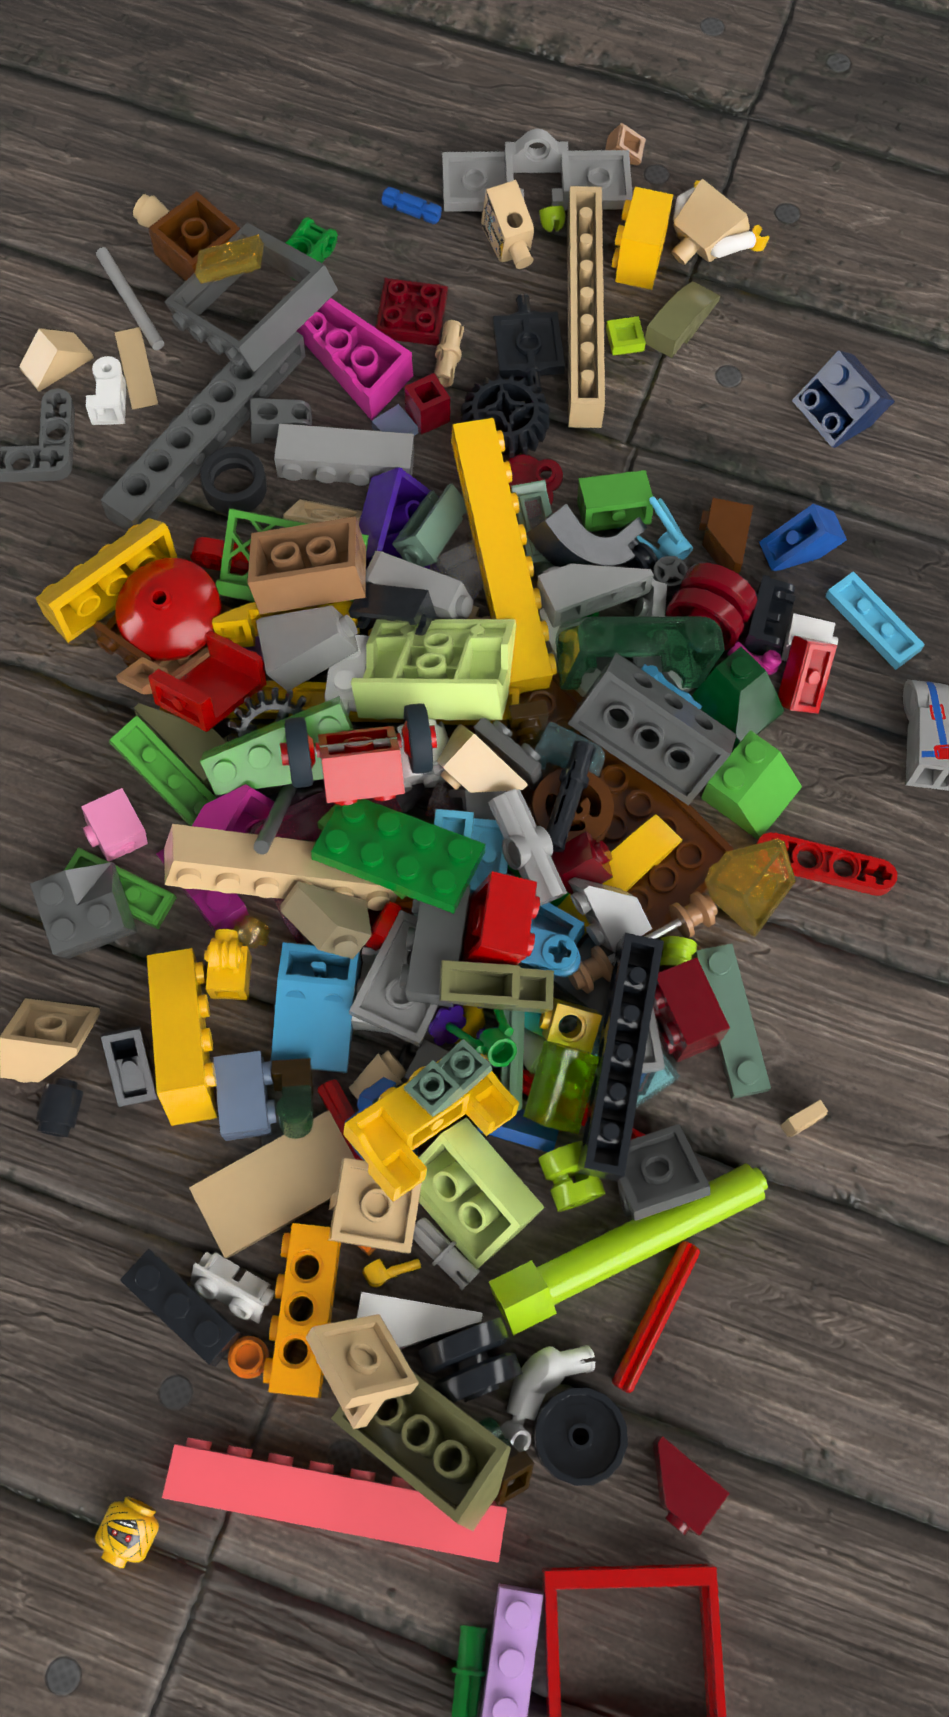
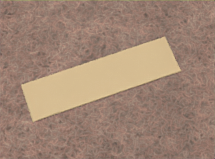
M140 327L114 332L132 410L157 405L158 400Z

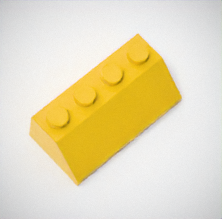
M150 518L132 526L121 538L112 544L102 547L97 555L84 564L75 566L70 574L56 584L47 586L35 598L43 615L68 643L115 610L117 597L123 584L138 568L157 559L177 558L168 526L164 522Z

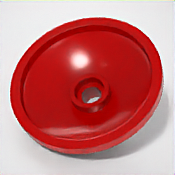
M180 558L157 559L138 568L123 584L116 601V622L122 637L151 659L159 661L178 660L201 649L207 643L205 633L209 630L215 632L212 619L221 614V599L218 588L210 575L197 564ZM166 596V601L163 604H156L159 597Z

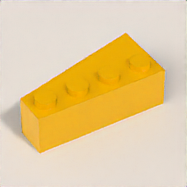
M193 948L147 955L157 1095L171 1126L217 1118L214 1086L217 1085L214 1064L210 1061L209 1053L213 1051L211 1030L206 1028L205 1021L206 1017H210L207 994L202 995L201 984H206L204 962H197Z

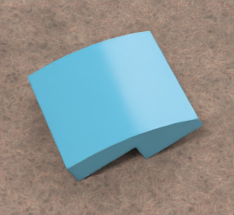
M436 809L434 825L485 844V854L469 883L470 893H473L492 871L507 875L508 863L502 851L504 837L496 820L474 818V812Z

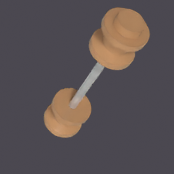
M696 891L690 894V903L684 907L679 903L670 905L669 912L673 921L645 937L657 939L677 928L685 938L689 939L694 936V927L702 923L706 927L715 924V915L718 913L716 905L710 896H703L700 892ZM598 945L590 949L591 957L583 962L581 961L578 970L568 976L576 990L582 988L586 993L594 991V981L601 977L608 982L611 980L613 969L611 963L614 962L615 953L607 957Z

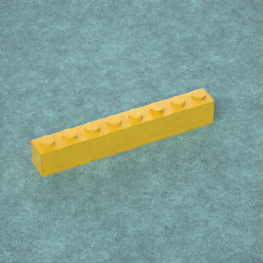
M494 418L453 424L451 444L490 618L516 619L509 688H519L520 693L549 688L552 676L557 674L556 660L553 653L548 654L545 643L549 641V631L546 620L540 621L538 609L542 607L539 589L532 586L530 577H534L533 561L531 556H525L523 545L527 544L524 525L517 522L516 514L519 513V501L516 492L511 493L509 483L512 482V472L509 461L504 462L502 452L505 451L503 433L501 430L496 431Z

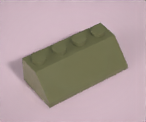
M415 1373L414 1375L419 1383L413 1392L384 1400L365 1427L353 1429L340 1405L331 1420L454 1522L474 1531L499 1493L511 1450L508 1445Z

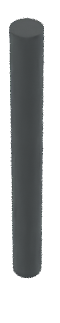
M292 784L282 785L254 843V850L258 854H266L272 845L297 791V788L293 787Z

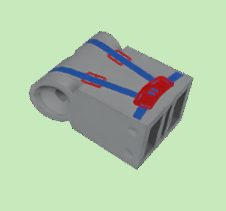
M908 679L903 689L904 710L909 720L906 786L949 791V685Z

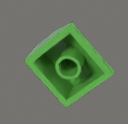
M750 730L708 781L701 799L758 840L769 830L800 791L802 785L781 752Z

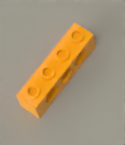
M292 1223L291 1233H284L281 1257L287 1258L285 1274H278L275 1289V1298L281 1299L279 1316H272L269 1331V1340L275 1341L273 1358H266L263 1373V1383L269 1384L268 1392L321 1399L324 1374L306 1340V1336L312 1327L331 1323L341 1243L328 1241L330 1227ZM306 1258H314L319 1263L318 1273L311 1279H302L297 1272L299 1263ZM300 1299H309L313 1304V1313L305 1321H296L292 1316V1307ZM296 1340L304 1341L308 1349L305 1360L299 1364H291L286 1357L288 1345Z

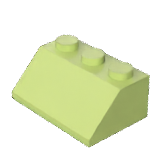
M467 1117L442 1132L419 1157L427 1167L425 1180L421 1184L419 1203L451 1241L457 1243L456 1247L476 1269L484 1265L545 1208Z

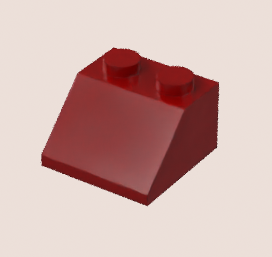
M494 871L485 878L470 897L461 955L462 962L518 965L527 956L531 955L535 943V934L530 933L532 919L536 918L540 906V897L535 896L536 881Z

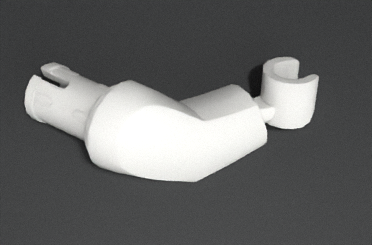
M588 1345L560 1352L554 1347L549 1346L532 1355L522 1366L523 1374L514 1378L506 1412L513 1414V1418L506 1421L499 1430L500 1438L506 1445L511 1447L514 1443V1446L519 1451H526L531 1443V1435L523 1427L525 1418L536 1419L545 1394L559 1386L566 1376L593 1372L595 1361L585 1363V1360H582L595 1357Z

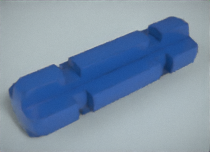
M388 187L383 192L381 202L384 206L392 209L396 207L397 211L418 219L423 217L424 221L431 224L438 223L441 218L442 208L434 203L429 205L426 200L405 192L400 194V190Z

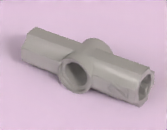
M513 789L504 792L489 801L490 809L504 837L502 841L504 858L512 869L519 870L523 879L537 882L535 896L540 897V906L565 895L567 891L551 858L553 854L551 837L542 826H536L521 790Z

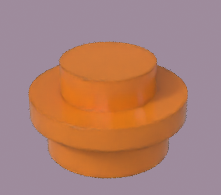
M242 1337L235 1341L229 1350V1367L238 1377L244 1379L258 1377L264 1372L266 1358H269V1350L266 1344L257 1337Z

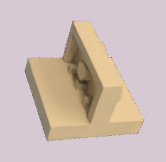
M344 1157L341 1163L337 1191L332 1193L330 1198L329 1210L333 1211L328 1241L406 1254L411 1253L422 1182L393 1202L368 1173L369 1164L366 1161Z
M380 1314L314 1326L306 1336V1340L316 1356L317 1363L353 1429L367 1426L384 1400L411 1394L419 1383Z

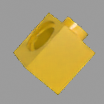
M553 998V1010L541 1013L539 1028L543 1029L542 1035L547 1041L592 1053L602 1015L595 1009ZM567 1015L576 1016L577 1026L573 1031L569 1033L559 1031V1023L563 1017Z

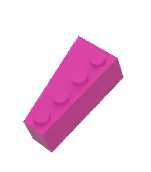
M332 298L296 331L303 335L304 344L371 420L384 409L413 377L412 352Z

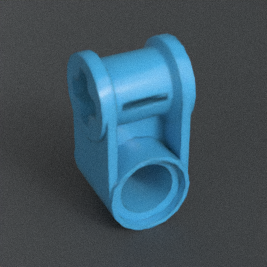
M531 925L530 933L535 934L533 951L529 957L527 956L518 964L520 968L554 970V975L561 977L574 974L581 964V956L573 939L569 936ZM563 949H567L570 958L563 957L561 963H557L554 954H561Z

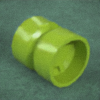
M582 1141L559 1147L538 1158L545 1179L553 1181L554 1186L551 1188L550 1193L558 1212L584 1205L606 1194L600 1178L577 1173ZM575 1176L576 1183H573L570 1177Z

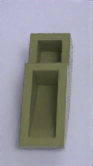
M694 281L684 286L663 306L647 326L646 345L673 358L682 344H687L720 300V295Z
M442 960L440 965L439 1001L481 1008L546 1013L553 1010L554 970L520 968L519 965Z

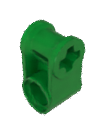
M306 217L285 243L323 263L334 251L338 234L336 230L332 228L326 230L316 225L313 219Z

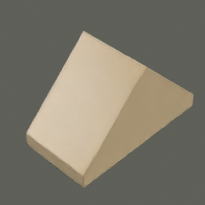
M39 328L19 367L40 392L92 360L93 354L73 332Z

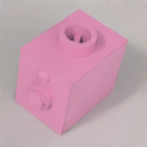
M123 788L81 806L88 825L83 827L87 840L92 848L99 846L106 861L110 862L148 844L145 829Z

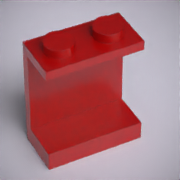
M211 630L205 633L210 656L183 677L177 679L160 669H157L148 676L156 705L205 732H208L232 713L237 706L242 705L247 696L252 697L267 685L264 662L261 656Z

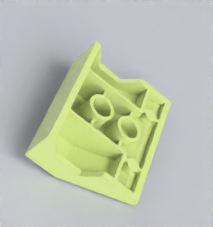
M376 619L366 643V671L363 678H352L351 680L358 718H373L376 720L404 719V706L421 703L425 704L429 719L453 721L486 718L489 721L502 720L509 694L516 619H435L431 622L423 636L415 635L419 623L415 626L410 625L407 621Z

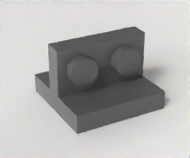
M680 1124L630 1140L625 1176L617 1180L620 1205L626 1217L632 1215L636 1221L711 1195L710 1185Z

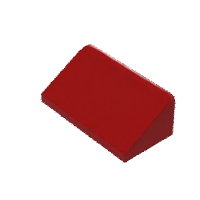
M801 636L793 637L778 693L779 700L784 708L791 711L819 714L837 648L836 644Z

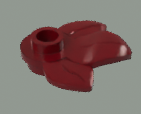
M518 455L508 460L512 472V482L509 483L510 491L511 486L545 480L550 506H552L553 491L558 489L563 481L561 466L554 460L543 459L538 461L530 455ZM543 471H550L552 473L548 479L541 478L540 474ZM537 500L524 502L528 519H534L542 515Z

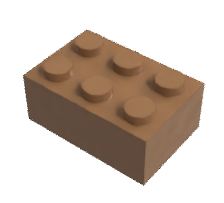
M353 516L251 533L248 585L259 613L280 612L366 598V546L357 517Z

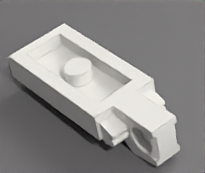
M355 635L359 651L329 667L324 696L325 702L340 696L348 716L350 711L357 712L351 680L352 678H363L366 671V643L369 636Z

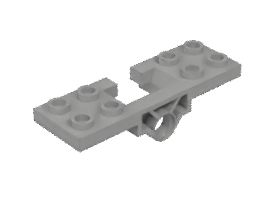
M532 129L516 142H505V152H442L444 212L483 211L486 189L513 181V173L561 172L562 188L552 189L551 203L552 206H563L564 210H568L570 186L602 187V210L623 209L625 200H632L633 196L629 150L568 151V141L557 142L543 129ZM536 142L544 144L542 148L538 149L529 147ZM520 189L524 199V189Z

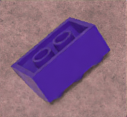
M400 467L371 477L359 521L361 533L369 535L366 551V570L375 551H381L403 559L392 543L427 494L431 492V490ZM431 564L424 566V568L430 569Z

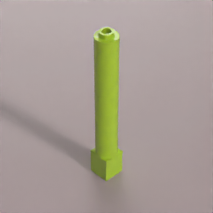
M745 1163L709 1181L711 1193L709 1196L636 1221L633 1219L538 1267L531 1260L489 1281L497 1308L511 1333L515 1335L557 1314L554 1305L764 1200V1190L768 1189L764 1175L757 1167L752 1169L750 1165Z

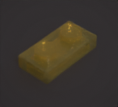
M259 235L199 250L195 275L200 283L203 284L214 280L219 281L229 276L260 269L264 249Z

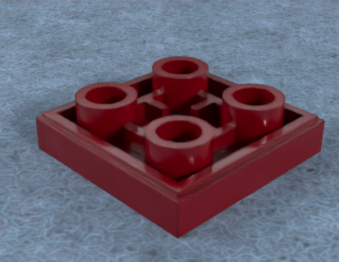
M385 278L375 328L394 341L438 346L446 309L448 286Z

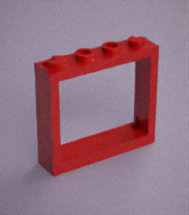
M705 1563L542 1568L547 1717H561L557 1590L699 1586L707 1717H726L716 1566Z

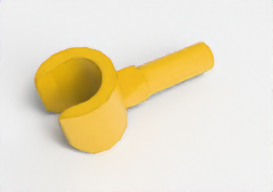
M377 1259L364 1267L362 1274L370 1286L377 1288L391 1278L397 1277V1275L420 1269L421 1264L419 1259H415L386 1269L381 1259Z

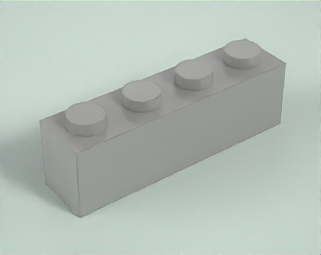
M279 424L274 456L277 477L292 481L306 479L318 480L323 483L345 482L364 486L370 484L371 477L396 467H400L412 476L414 434Z

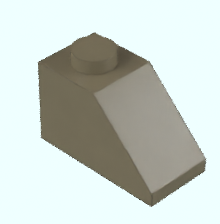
M298 881L280 905L281 913L320 951L354 959L372 936L366 900Z

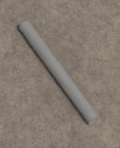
M104 247L98 249L96 252L97 258L154 350L161 349L164 346V341L109 251Z

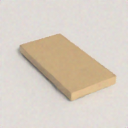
M328 1110L192 1185L189 1189L224 1258L228 1259L329 1202L331 1194L337 1191L342 1159L344 1157L355 1158Z

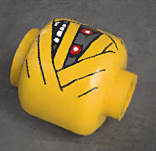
M126 1496L123 1502H113L109 1506L95 1536L96 1543L104 1550L101 1558L120 1568H124L127 1561L132 1563L143 1561L159 1529V1523L154 1517L156 1510L146 1503Z

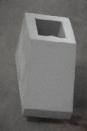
M576 877L568 881L574 892L571 895V900L578 912L582 915L585 914L590 924L586 927V930L596 945H603L615 953L617 943L625 933L642 936L652 929L638 898L620 888Z

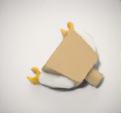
M704 179L695 181L693 188L677 197L673 225L676 235L681 241L671 253L681 264L685 265L695 253L707 262H711L716 257L721 258L749 248L757 252L764 250L770 236H759L762 231L760 225H755L752 232L748 231L750 226L747 214Z

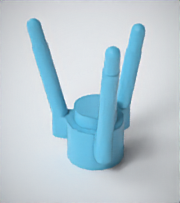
M653 496L650 497L649 502L664 524L667 532L658 539L659 549L639 535L637 539L639 542L648 545L658 560L665 556H675L684 560L692 552L693 546L682 534L662 499L656 500Z

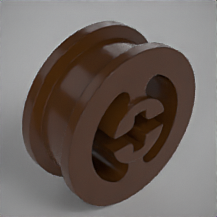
M566 768L547 775L534 792L530 812L536 826H542L545 830L550 819L547 815L546 807H554L561 785L559 776L561 771ZM589 771L587 775L590 780L588 787L583 789L581 794L586 799L581 802L578 813H575L566 842L585 831L597 842L603 841L613 818L614 801L611 791L602 779ZM590 802L596 810L597 817H592L589 814Z

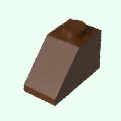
M713 498L709 511L703 510L698 530L705 531L702 545L717 565L726 567L739 575L743 564L753 505Z

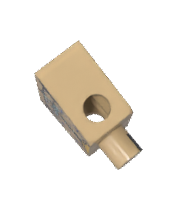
M513 180L486 189L481 226L500 262L513 259L517 269L529 266L534 260L530 252L534 225L517 181Z

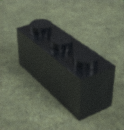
M150 1249L120 1279L131 1292L208 1365L216 1367L229 1352L234 1342L243 1336L231 1322L200 1295L166 1261Z

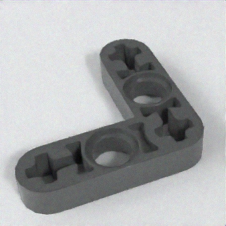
M58 388L51 389L43 396L41 401L39 446L0 447V482L58 481L68 477L71 473L73 466L75 407L67 391ZM57 403H63L60 404L59 414L61 417H57L54 411V408L57 407ZM54 429L66 431L65 435L58 440L48 438L49 433ZM26 458L30 460V464L24 469L18 470L13 468V464L18 459ZM37 459H41V461H39L40 468L38 467ZM60 459L55 467L50 466L54 464V460Z

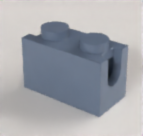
M261 1051L213 1057L217 1082L216 1092L220 1134L224 1140L230 1141L272 1135L271 1123H277V1109L275 1099L268 1100L267 1085L273 1084L271 1061L265 1062L261 1056Z

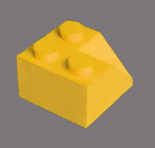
M635 187L632 200H625L621 220H625L626 223L625 226H618L615 245L620 246V248H615L611 266L617 268L615 282L650 290L653 289L665 242L673 194Z

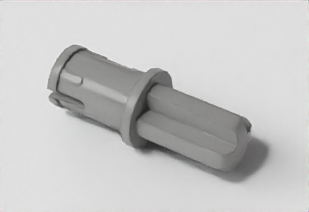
M423 1217L415 1223L413 1239L434 1260L432 1265L436 1266L438 1264L463 1290L480 1271L454 1247L457 1243L455 1241L450 1243L427 1218Z

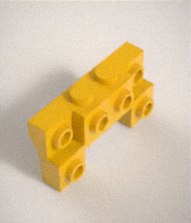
M423 1066L417 1069L406 1083L398 1088L391 1087L381 1094L377 1102L345 1122L344 1136L369 1164L368 1173L393 1202L425 1180L427 1167L413 1152L415 1148L465 1114L486 1136L516 1116L519 1102L503 1086L493 1071L459 1100L432 1117L404 1090V1086L426 1067Z

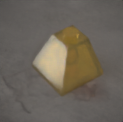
M780 839L726 852L718 863L710 867L705 879L711 899L748 934L756 937L796 882L785 842Z

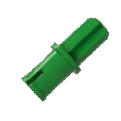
M460 1625L457 1667H452V1673H456L452 1717H478L481 1678L486 1677V1671H482L488 1628Z

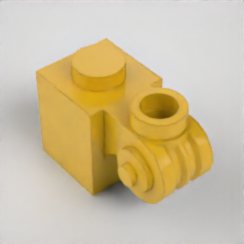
M216 930L215 938L211 939L207 950H205L204 959L208 962L206 991L211 999H249L252 955L248 946H243V943L239 942V933L235 930Z

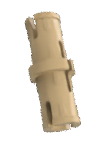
M449 320L444 323L442 339L435 351L437 362L434 373L444 388L452 386L455 368L462 355L460 343L464 333V326H461V323L455 320Z

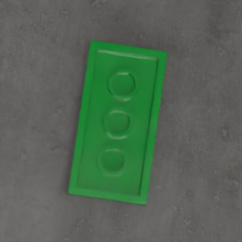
M358 799L356 803L351 805L336 806L311 850V856L314 861L454 914L485 854V844L369 800Z

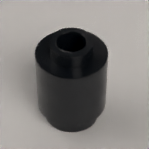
M55 1078L53 1084L46 1083L44 1085L35 1120L39 1122L37 1132L68 1138L70 1129H75L84 1093L77 1089V1082Z

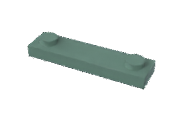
M733 944L696 950L694 957L698 958L730 1026L729 1031L719 1043L718 1049L731 1099L768 1092L771 1086Z

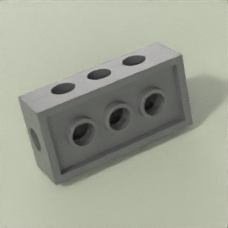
M618 653L613 655L577 704L568 722V725L687 805L693 801L731 755L737 735Z

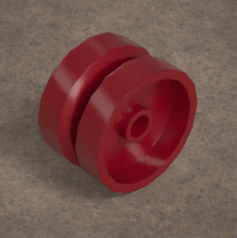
M696 563L688 569L684 576L680 590L674 594L667 607L666 616L669 623L688 641L712 650H728L735 646L744 628V623L749 620L758 600L755 590L736 572L717 564Z

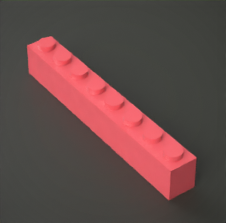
M187 1437L186 1445L174 1444L162 1496L164 1499L499 1563L507 1507L498 1506L495 1501L492 1502L474 1531H471L454 1522L401 1477L392 1476L391 1484L374 1481L376 1473L351 1468L350 1476L334 1474L335 1465L310 1460L309 1469L292 1466L294 1457L269 1453L268 1461L251 1458L253 1449L228 1445L227 1453L211 1450V1441Z

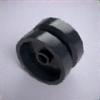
M501 1317L463 1330L418 1351L426 1373L434 1374L451 1367L453 1374L435 1381L432 1387L452 1403L464 1400L465 1403L499 1389V1384L523 1374L515 1353L505 1352L489 1358L487 1352L504 1345L509 1338Z
M570 1388L550 1397L538 1411L532 1428L533 1448L540 1464L554 1478L574 1486L595 1485L609 1478L621 1465L628 1446L627 1425L619 1407L605 1394L590 1388ZM577 1428H583L587 1431L584 1437L586 1443L583 1445L576 1444L573 1441L572 1435Z

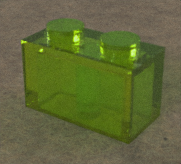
M544 1040L523 1116L546 1127L578 1134L599 1057L579 1049Z

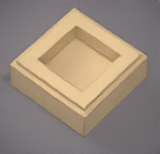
M819 1100L791 1116L780 1126L787 1137H793L819 1122L827 1115L828 1110L823 1102Z

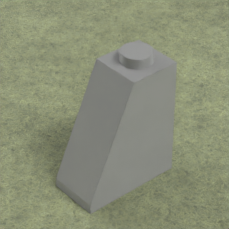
M375 551L366 570L367 584L428 590L436 613L435 619H467L470 616L474 601L461 581L387 553Z
M332 605L262 617L256 621L266 674L286 691L297 687L359 651L355 635L358 633L355 623L348 615L343 616Z

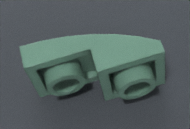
M462 1039L438 1063L432 1060L404 1086V1090L425 1111L434 1117L475 1087L492 1071V1066L470 1044Z

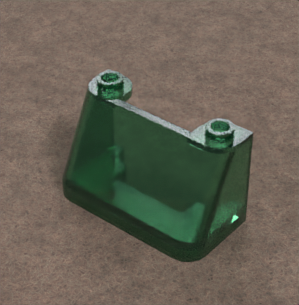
M702 616L573 618L561 624L555 639L561 690L579 689L583 675L595 672L597 668L596 657H613L615 653L622 657L660 656L662 672L673 671L677 673L682 679V688H699L725 650L720 626L714 620Z

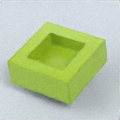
M639 316L607 321L606 332L612 356L645 350L646 342Z

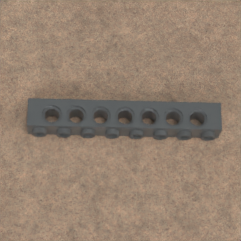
M295 332L255 372H252L243 365L237 367L231 361L222 370H218L202 392H198L193 396L188 407L171 420L169 427L160 437L150 442L146 452L127 467L125 474L118 482L107 488L101 499L107 519L125 531L148 518L157 520L200 473L205 459L214 451L222 449L250 418V398L268 399L306 357L303 335Z

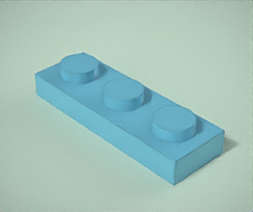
M854 571L827 591L825 597L895 670L918 654L925 644Z

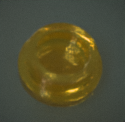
M244 916L242 921L236 922L234 930L239 933L238 940L251 948H257L258 945L267 946L270 941L268 935L271 929L256 918Z

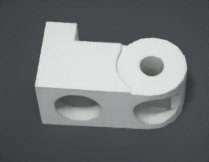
M101 357L94 362L92 367L96 381V395H86V409L91 424H125L126 381L122 375L121 364L114 357Z

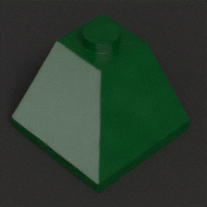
M742 647L738 648L715 667L692 695L694 701L702 706L701 711L737 734L732 752L750 730L758 735L784 713V708L767 671Z

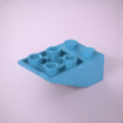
M283 942L277 978L271 1060L310 1058L313 1070L348 1072L353 1033L352 1015L349 1014V1010L357 996V983L361 970L360 952H358L354 959L320 951L314 945Z

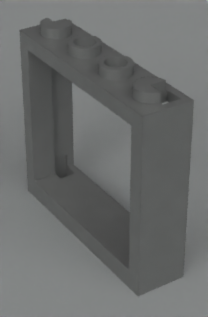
M247 222L165 301V304L172 312L173 319L171 321L181 331L188 330L199 343L207 342L218 355L226 354L228 359L237 367L243 365L252 372H255L338 291V288L324 264ZM258 259L300 282L240 341L200 317Z

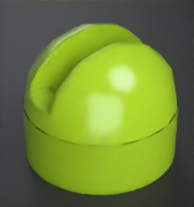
M563 206L547 207L539 211L540 222L546 231L552 232L553 226L556 232L563 228L565 223V210Z

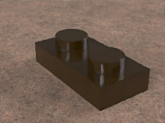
M546 700L509 705L506 727L513 734L510 738L520 747L523 743L533 746L539 740H544L549 715Z

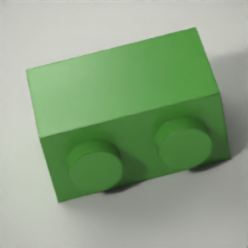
M646 470L579 478L577 503L583 527L589 532L621 528L638 517L641 518L645 525L651 524L653 506L649 502V498L653 495Z

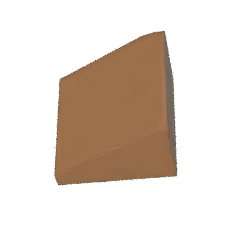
M621 123L609 134L605 150H629L630 164L639 165L642 160L646 139Z

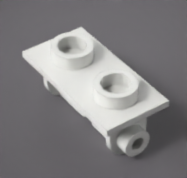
M206 1252L199 1264L195 1263L193 1265L190 1284L203 1297L208 1299L215 1298L229 1306L230 1311L237 1317L244 1320L251 1319L259 1324L264 1306H268L275 1295V1291L270 1289L271 1284L248 1271L237 1282L233 1278L239 1271L240 1266L216 1252L213 1255Z

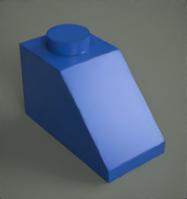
M813 503L759 543L771 570L776 572L820 559L845 542L847 538L834 511Z

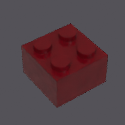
M698 958L658 973L653 1007L655 1018H657L662 1029L659 1037L665 1052L668 1055L672 1053L677 1063L718 1046L729 1031L730 1026Z

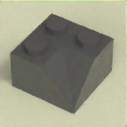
M113 862L64 870L30 884L52 953L55 956L70 959L138 932Z

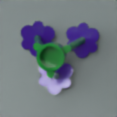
M454 1004L453 1007L448 1009L441 1008L428 1028V1033L434 1037V1043L438 1046L443 1045L445 1042L453 1044L458 1039H464L479 1054L484 1055L492 1068L508 1066L517 1053L516 1044L510 1038L514 1029L508 1024L503 1010L493 1009L499 1027L479 1029L476 1033L477 1039L462 1030L466 1025V1018L462 1016L463 1008L459 1004Z

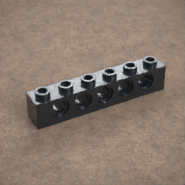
M625 933L617 943L577 1173L612 1181H617L625 1176L664 941Z

